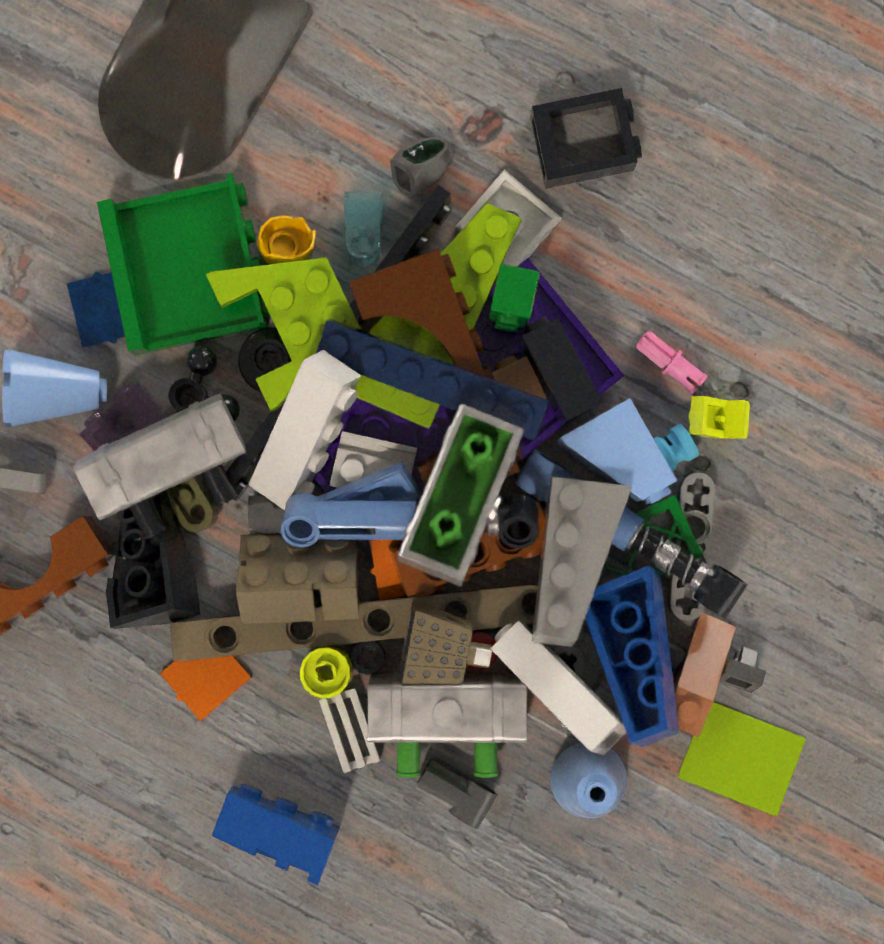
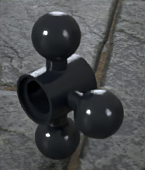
M197 346L188 353L186 360L187 366L191 371L189 378L178 379L171 385L168 397L171 405L177 410L176 413L189 408L184 407L180 402L182 391L188 387L196 388L198 393L197 401L199 403L210 398L205 387L201 385L203 376L211 374L217 366L216 354L209 347ZM223 394L222 398L235 421L240 413L239 403L234 397Z

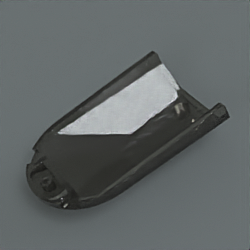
M143 0L110 60L100 84L98 94L99 117L104 134L113 149L130 166L155 178L181 180L183 177L193 176L202 172L207 173L216 168L231 155L244 136L313 15L312 6L305 0Z

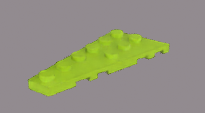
M488 203L483 206L441 253V256L449 254L456 276L450 278L455 293L462 291L470 313L463 315L468 330L473 329L477 323L498 275L500 264H503L522 218ZM383 316L369 332L372 335L454 365L442 343L429 330L413 321L401 317ZM361 375L355 388L358 391V399L426 429H430L440 407L437 403Z

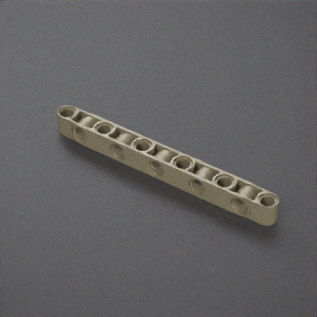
M538 583L430 594L420 598L410 596L381 601L359 602V619L324 621L322 606H316V621H311L313 633L309 638H300L294 633V622L242 624L240 615L171 622L173 661L404 638L406 636L412 602H418L444 612L448 603L460 601L467 608V614L464 619L472 623V630L505 627L509 623L514 625L517 621L525 625L534 624L535 614L525 613L521 602L526 594L531 592L537 593ZM382 609L389 614L390 625L386 629L376 630L370 625L369 615L373 610ZM223 625L230 626L236 633V641L232 646L222 645L218 640V631Z

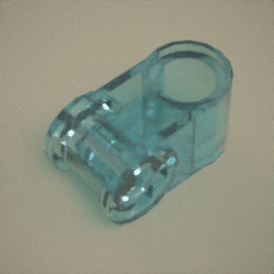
M344 192L346 248L348 257L357 266H371L380 257L381 226H383V192ZM366 239L369 246H367L366 252L361 253L358 246H360L361 240Z

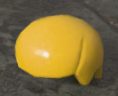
M286 215L270 217L260 227L257 248L262 258L268 264L309 260L316 245V230H311L303 217L292 218Z

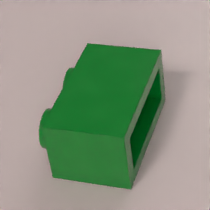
M500 264L488 321L495 322L496 329L517 333L518 328L525 329L531 317L539 271Z

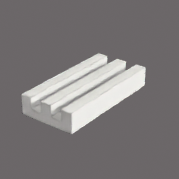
M356 687L345 690L332 698H322L319 700L343 773L350 772L356 768H362L370 763L379 762L381 759L375 742H368V721ZM351 698L370 755L364 757L362 755L344 699ZM335 702L355 760L350 762L330 704Z

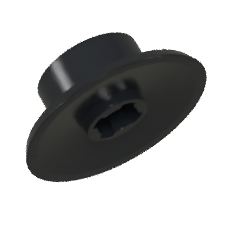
M276 327L261 328L249 335L243 342L238 356L239 370L243 379L249 386L259 392L261 390L256 378L292 361ZM267 352L278 353L276 366L272 367L263 364Z

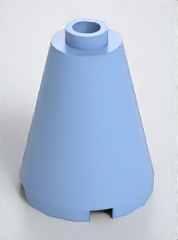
M4 350L2 372L4 373V384L2 385L4 426L14 427L99 409V401L107 402V379H99V371L15 350Z
M577 742L566 747L560 753L551 770V789L555 799L564 810L580 818L591 819L608 814L618 806L626 791V770L622 760L612 749L605 755L590 752L581 742Z

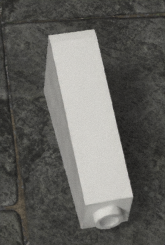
M517 621L514 625L509 623L503 627L496 635L495 640L497 643L491 650L590 752L605 755L626 734L621 717L546 644L532 642L533 631L527 625Z

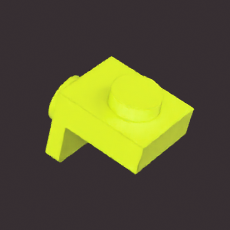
M691 396L689 434L714 439H746L749 427V401Z

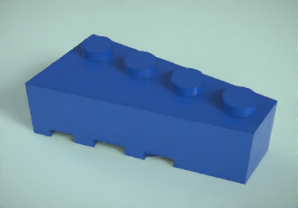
M646 566L596 587L585 616L630 744L641 747L679 733L661 573L650 566Z

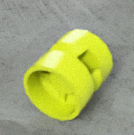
M336 645L320 646L313 649L304 658L300 667V680L304 689L311 695L321 699L332 698L340 694L349 684L353 675L350 655L342 647Z

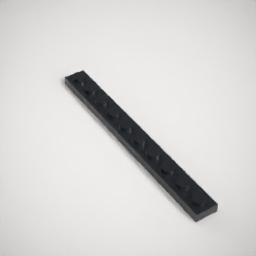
M440 185L436 187L374 272L408 260L412 254L415 256L421 254L430 240L426 236L434 224L441 226L453 209L449 206L451 202V193ZM354 298L350 307L360 325L363 319ZM284 403L277 410L271 411L245 445L246 453L238 456L226 471L234 490L238 494L233 499L234 501H237L248 488L249 482L246 481V478L256 468Z

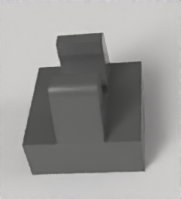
M742 646L741 651L737 650L733 659L729 658L726 660L720 682L749 693L761 687L766 671L755 667L758 651Z

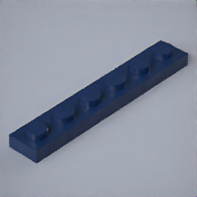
M332 319L326 321L316 352L324 350L360 375L455 411L458 410L461 404L515 425L524 430L522 436L532 440L537 439L550 404L549 400Z

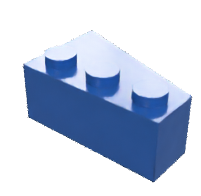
M241 784L239 788L233 786L227 793L212 836L253 856L259 853L275 859V866L285 871L288 870L289 865L310 873L307 881L318 886L340 826L333 824L334 818L317 811H313L312 815L298 811L296 803L278 797L276 801L269 800L261 796V790L247 784Z

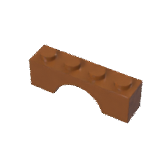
M82 516L50 536L52 544L50 565L45 574L36 583L19 589L10 587L0 581V636L13 628L10 622L22 615L24 619H27L44 609L45 606L42 602L53 594L60 598L77 587L75 580L87 573L91 578L110 566L107 560L114 556L111 555L112 548L92 516Z

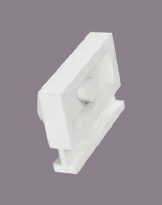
M342 431L329 486L342 487L401 461L412 475L417 448Z

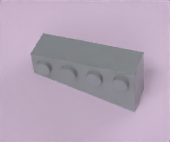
M552 477L547 493L532 642L572 647L576 642L632 486Z

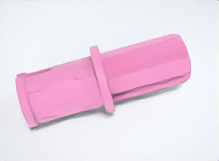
M651 331L646 332L636 345V348L662 369L661 374H669L689 390L691 394L698 390L697 386H701L708 376L681 356L683 352L680 349L676 352Z

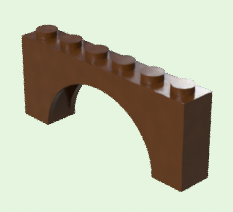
M435 249L349 281L363 320L378 316H394L413 321L429 330L442 343L455 366L494 380L489 365L482 367L477 352L483 350L478 333L475 328L468 330L463 315L470 313L462 291L455 293L450 278L456 276L449 254L441 256L440 250ZM442 446L431 456L417 463L425 487ZM519 446L516 450L517 455L512 468L507 472L506 477L520 472L517 461L523 458Z

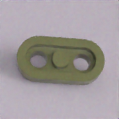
M200 475L186 480L184 485L177 484L167 489L173 512L186 530L200 532L209 529L215 524L218 518V506H215L214 499ZM198 505L204 508L205 514L203 518L197 513Z

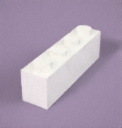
M324 350L303 360L248 485L283 510H285L287 500L294 494H311L315 486L312 480L315 474L323 468L329 457L326 450L342 430L343 423L340 420L343 413L352 406L357 398L358 391L355 388L361 375Z

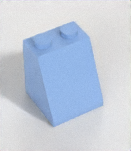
M631 399L622 402L556 441L561 450L606 483L632 486L628 499L633 502L644 500L646 505L652 504L670 494L671 490L668 486L677 481Z

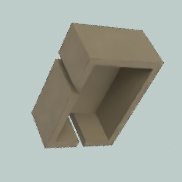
M281 533L241 535L240 566H238L236 596L242 624L316 621L313 589H320L324 621L359 619L360 559L358 540L318 539L308 547H296L287 543L282 538Z

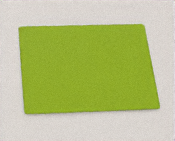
M713 702L699 737L694 735L692 737L678 778L770 815L777 816L806 739Z

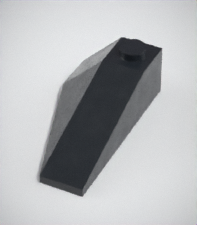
M167 490L151 497L163 523L167 527L166 530L154 537L143 538V534L130 508L117 512V517L121 521L118 543L113 542L111 555L116 556L113 578L107 579L106 586L109 622L112 629L170 624L171 622H177L201 614L196 577Z

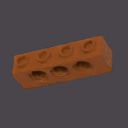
M528 495L536 501L539 509V535L534 544L527 548H511L506 544H500L499 536H489L488 532H483L473 564L469 566L463 582L470 580L474 572L483 569L490 572L504 568L508 565L507 560L518 556L531 558L541 554L545 517L539 500ZM403 542L388 547L401 588L408 597L414 595L416 598L428 596L436 591V586L448 582L399 562L397 555Z

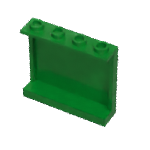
M232 173L226 174L227 180L117 204L112 199L97 202L128 351L133 355L146 354L268 327L266 317L270 316V313L259 291L222 308L206 276L207 273L213 271L261 266L259 256L253 257L250 243L256 242L252 221H245L242 210L243 206L248 205L245 187L243 183L237 184Z

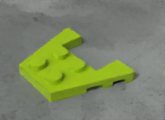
M327 257L213 271L206 274L222 308L259 291L292 360L290 363L256 378L270 411L277 410L286 400L303 360L316 354L327 320L332 319L356 329H361Z

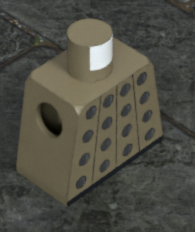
M412 602L399 668L398 683L460 684L464 679L466 665L489 668L492 645L471 641L472 623L470 621L418 602Z

